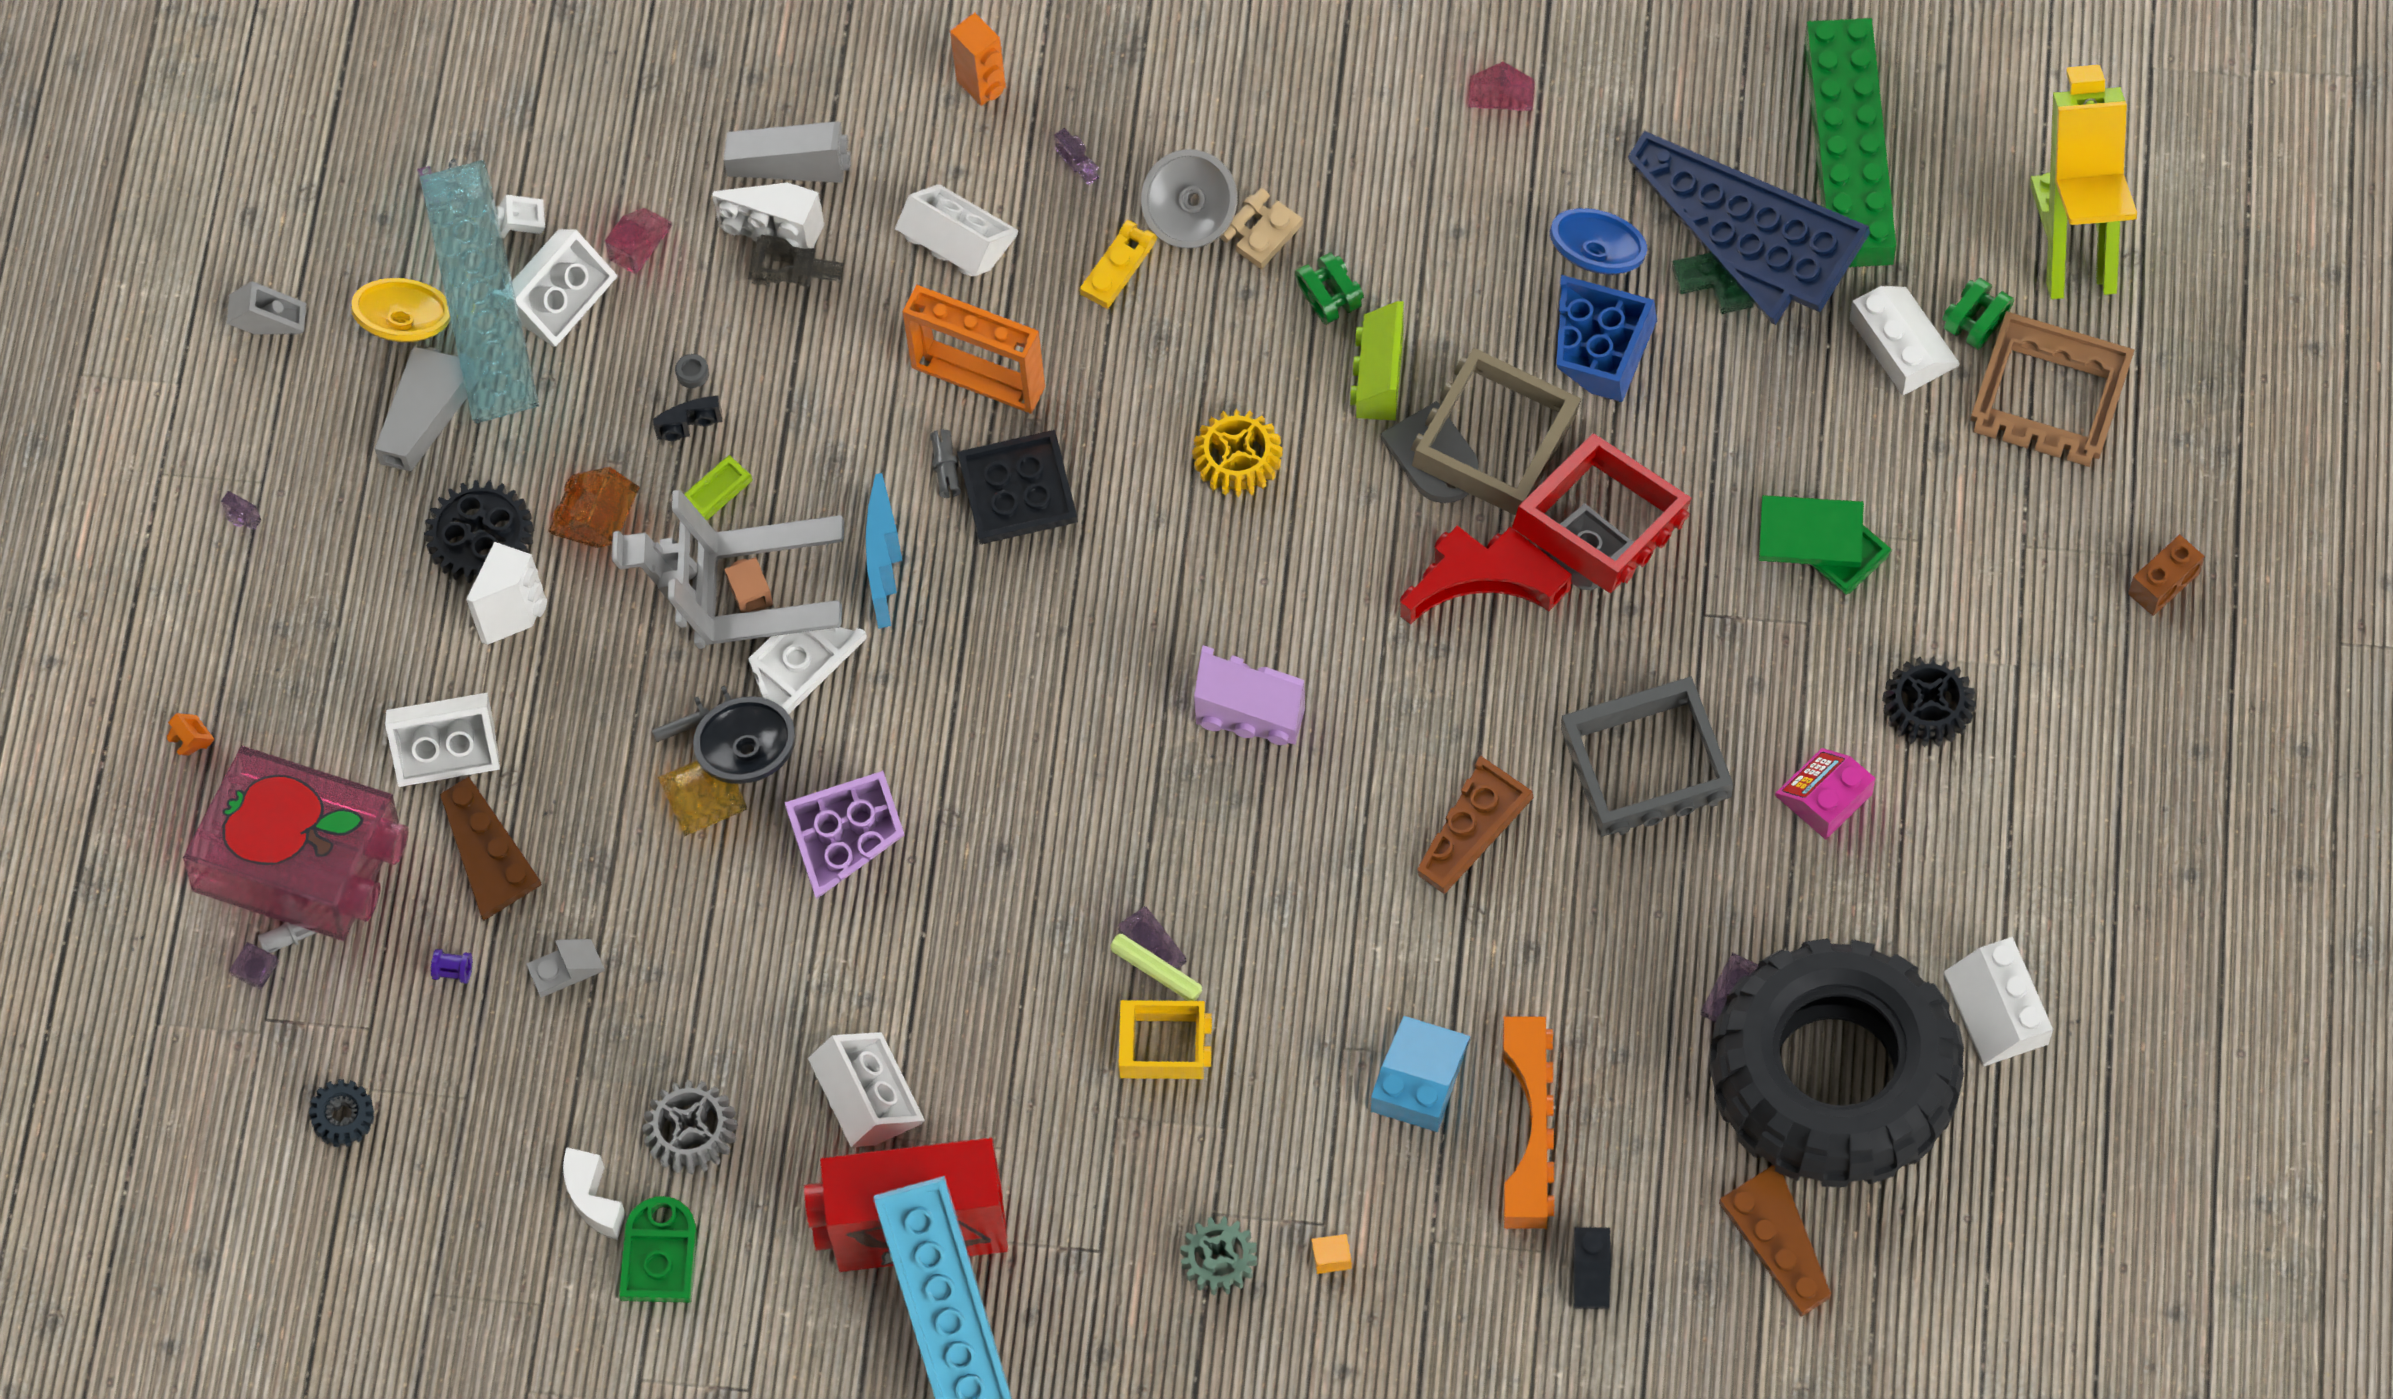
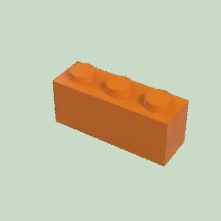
M974 12L950 30L956 80L982 106L989 100L997 99L1006 88L1000 37Z

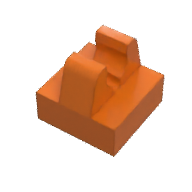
M176 713L168 722L172 728L167 735V740L175 743L179 742L180 739L182 741V746L176 751L178 755L189 756L200 748L207 749L215 740L197 715Z

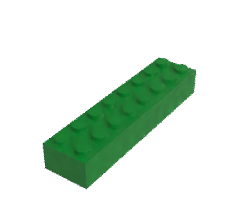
M1872 18L1807 21L1804 42L1821 206L1869 226L1871 233L1849 267L1893 265L1897 245Z

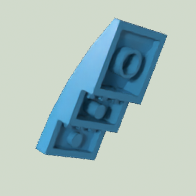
M882 473L875 474L868 504L865 536L867 572L878 629L891 626L886 596L897 593L891 563L903 561L898 533Z

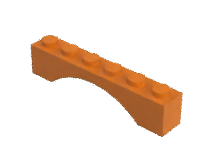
M1504 1016L1503 1062L1515 1075L1524 1091L1530 1109L1532 1126L1525 1154L1516 1170L1504 1183V1228L1547 1229V1218L1554 1217V1195H1547V1183H1554V1162H1547V1149L1554 1150V1128H1547V1116H1553L1554 1111L1553 1095H1547V1083H1553V1062H1546V1050H1553V1029H1546V1017Z

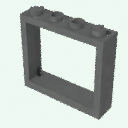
M1692 676L1562 715L1561 731L1601 837L1617 832L1623 835L1630 828L1639 825L1653 826L1661 822L1665 817L1675 814L1679 817L1685 816L1695 811L1698 807L1708 804L1709 806H1718L1719 801L1732 797L1733 781ZM1688 704L1717 779L1609 811L1581 736Z

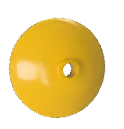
M386 278L372 281L360 287L353 295L351 312L355 321L376 337L395 342H416L431 338L446 328L451 317V306L443 293L426 283L405 278Z

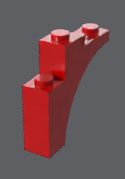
M1457 525L1450 533L1444 532L1437 539L1434 545L1435 563H1432L1425 570L1422 580L1416 587L1410 586L1401 596L1400 617L1411 625L1422 614L1442 602L1477 593H1498L1520 597L1543 607L1549 612L1571 589L1572 574L1512 527H1509L1503 534L1497 533L1490 540L1486 548Z

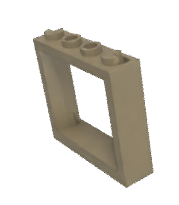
M1473 347L1468 358L1462 356L1454 371L1457 377L1453 384L1447 382L1439 399L1443 401L1439 409L1433 407L1425 423V426L1428 427L1425 434L1419 433L1416 436L1411 450L1415 452L1412 466L1516 515L1518 506L1539 485L1577 416L1581 398ZM1473 372L1559 412L1517 488L1431 448Z

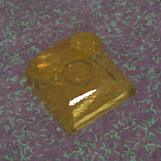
M697 760L658 777L684 836L747 810V805L738 784L722 782L711 777L700 767Z

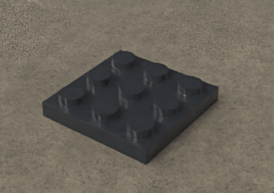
M1055 430L957 452L980 545L1078 523Z

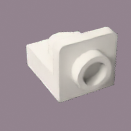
M505 195L500 205L494 208L492 216L493 225L497 226V238L504 239L509 230L541 234L545 229L543 200Z

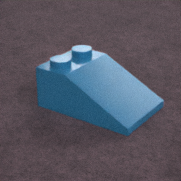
M1403 1016L1378 1075L1371 1096V1112L1438 1132L1469 1044L1470 1036Z

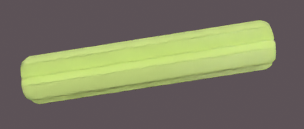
M1118 934L1112 941L1110 947L1113 953L1187 1001H1196L1202 992L1201 984L1123 934Z

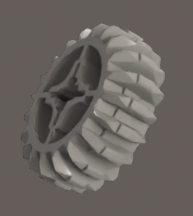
M687 1080L685 1088L680 1089L679 1085L674 1082L672 1084L673 1092L668 1094L666 1090L661 1089L659 1093L662 1101L651 1099L650 1105L654 1111H645L644 1118L648 1122L642 1125L643 1133L648 1135L644 1139L645 1145L648 1148H652L650 1153L654 1159L661 1157V1165L665 1168L673 1163L675 1172L679 1173L683 1166H686L688 1173L693 1174L695 1166L700 1165L701 1169L706 1172L708 1170L707 1162L712 1160L714 1164L719 1165L721 1161L718 1153L729 1155L730 1148L726 1143H735L736 1136L732 1132L738 1128L737 1120L732 1119L736 1115L735 1109L732 1106H728L730 1102L726 1095L719 1096V1089L715 1086L707 1091L705 1082L701 1081L697 1088H693L692 1081ZM693 1105L691 1108L686 1110L679 1109L683 1106ZM710 1110L718 1117V1124L714 1135L705 1126L708 1120L707 1114ZM666 1120H669L672 1127L675 1128L670 1144L662 1137L663 1126ZM693 1144L702 1145L694 1149H687L689 1146Z

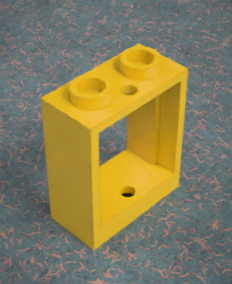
M1120 1000V1078L1204 1079V1067H1211V1046H1205V1034H1212V1013H1205V1001ZM1136 1021L1196 1022L1195 1062L1135 1061Z

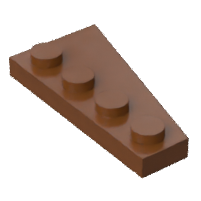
M1481 755L1475 764L1472 776L1461 789L1462 794L1454 808L1451 807L1448 812L1446 823L1441 832L1436 834L1417 868L1418 876L1443 894H1446L1534 798L1532 790Z
M1774 1165L1719 1199V1205L1801 1317L1831 1298L1830 1289L1783 1174L1775 1171Z

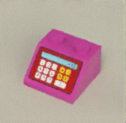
M1821 748L1775 793V796L1826 840L1872 796L1876 778L1851 756Z

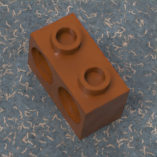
M2179 534L2133 576L2128 595L2154 616L2200 574L2205 556Z

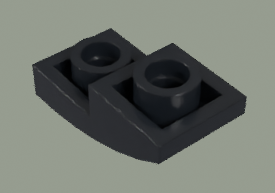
M719 395L681 403L653 418L657 440L664 439L666 441H677L682 437H690V425L710 426L714 423L723 422Z

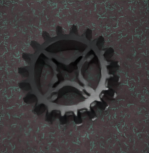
M1934 656L1930 658L1929 664H1925L1923 659L1919 657L1916 659L1915 666L1906 661L1903 664V671L1896 669L1893 672V679H1889L1886 682L1885 689L1887 691L1883 693L1882 701L1886 703L1883 708L1884 715L1890 716L1888 720L1889 726H1899L1897 729L1898 737L1908 733L1910 734V744L1915 742L1916 738L1922 739L1924 747L1928 745L1929 740H1934V743L1939 747L1942 745L1943 737L1952 742L1955 740V733L1962 735L1965 732V724H1969L1972 721L1973 715L1971 712L1975 711L1976 702L1972 700L1975 695L1974 688L1968 687L1970 683L1969 677L1959 678L1961 673L1960 667L1952 670L1948 669V660H1945L1942 665H1938ZM1947 691L1951 693L1957 707L1955 711L1948 707L1949 703L1944 699ZM1904 692L1910 696L1909 700L1914 704L1911 713L1903 704L1901 696Z

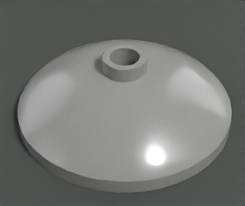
M1184 149L1164 156L1151 168L1143 183L1141 206L1148 226L1157 237L1176 247L1197 248L1217 240L1230 226L1237 209V188L1232 174L1218 158L1204 151ZM1194 194H1198L1200 197V202L1196 206L1191 204V197Z

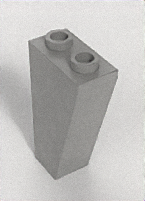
M833 121L727 132L723 161L727 177L843 183L844 170H850L851 152L848 151V135H843L841 122Z
M413 346L375 447L380 464L406 471L414 469L478 384L481 375L476 361L462 354H457L456 356L444 354L433 347H425L423 349Z

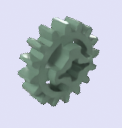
M1223 1216L1220 1224H1215L1212 1217H1209L1207 1227H1203L1197 1222L1195 1224L1196 1234H1185V1241L1189 1245H1183L1180 1248L1181 1255L1185 1256L1181 1260L1182 1269H1189L1186 1273L1188 1281L1198 1279V1290L1201 1291L1208 1285L1210 1286L1211 1295L1216 1294L1218 1287H1223L1224 1292L1230 1294V1285L1235 1284L1241 1289L1243 1287L1242 1277L1250 1279L1253 1277V1270L1249 1266H1257V1256L1252 1255L1257 1251L1256 1242H1249L1251 1239V1232L1249 1230L1240 1233L1241 1224L1239 1221H1236L1232 1226H1228L1227 1217ZM1236 1243L1242 1249V1259L1239 1258V1254L1234 1252ZM1196 1252L1199 1253V1257L1204 1259L1202 1268L1196 1263ZM1221 1252H1225V1257L1219 1256L1216 1260L1213 1259V1254L1219 1255Z

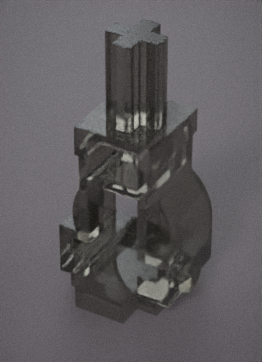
M761 234L760 238L757 237L756 249L753 248L748 279L753 280L752 284L770 286V283L784 281L810 287L811 278L841 282L844 263L815 259L816 249L793 247L783 238ZM765 253H771V260L792 263L793 266L786 265L784 268L777 270L763 268Z

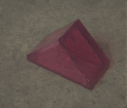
M1504 61L1470 76L1468 107L1533 111L1535 79Z

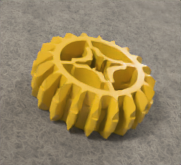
M1236 408L1233 416L1229 417L1225 411H1222L1221 420L1211 416L1209 426L1201 425L1200 435L1194 438L1195 448L1192 450V457L1196 460L1194 462L1195 470L1201 472L1200 478L1203 482L1210 481V488L1212 490L1222 486V493L1225 496L1229 493L1230 489L1235 490L1238 498L1244 489H1247L1252 495L1255 492V485L1264 489L1266 487V479L1273 481L1276 477L1275 470H1279L1281 467V459L1279 458L1283 456V448L1280 446L1281 438L1278 434H1274L1275 429L1272 423L1265 425L1263 415L1254 420L1251 410L1245 416H1240V412ZM1255 440L1265 451L1262 458L1258 457L1256 451L1253 450ZM1213 448L1219 450V454L1222 456V463L1220 465L1210 455Z

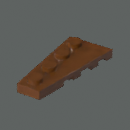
M469 776L440 794L483 921L542 885L530 864Z

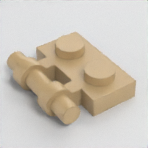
M1262 188L1255 195H1249L1245 199L1243 208L1234 216L1228 229L1220 236L1224 242H1229L1234 235L1239 238L1240 241L1236 245V252L1261 270L1303 225V218L1278 200L1270 209L1265 207L1263 204L1270 198V195ZM1252 216H1255L1259 221L1249 229L1245 224Z

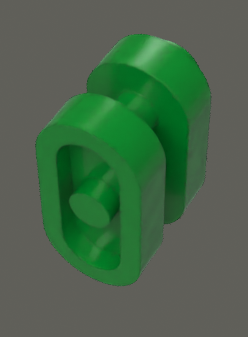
M1329 252L1318 258L1317 264L1319 269L1316 271L1308 264L1294 271L1296 281L1302 293L1325 325L1339 319L1337 308L1341 306L1347 313L1362 307L1361 299L1364 298V293L1358 282H1352L1346 274L1347 267L1339 255L1335 257ZM1323 281H1326V283L1334 293L1333 296H1330V294L1322 284Z
M1978 278L1975 282L1970 280L1961 293L1962 299L1957 305L1952 303L1942 318L1945 322L1944 329L1954 336H1958L1963 329L1969 332L1966 343L1977 350L1984 346L2003 322L2006 311L2010 312L2015 300L2003 291L1995 298L1989 295L1992 284L1982 278ZM1981 306L1985 307L1986 310L1977 321L1973 320L1972 318Z

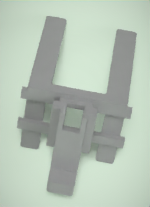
M674 490L672 495V511L680 520L679 543L673 538L660 539L659 544L658 542H653L646 532L624 536L620 531L613 533L612 562L619 569L641 567L663 595L676 608L675 623L680 628L687 627V622L693 627L694 644L698 649L705 648V645L839 628L842 624V604L838 600L715 616L717 562L719 559L843 542L845 520L841 515L716 532L681 490ZM690 534L698 541L697 564L690 557ZM690 579H693V587L688 583Z

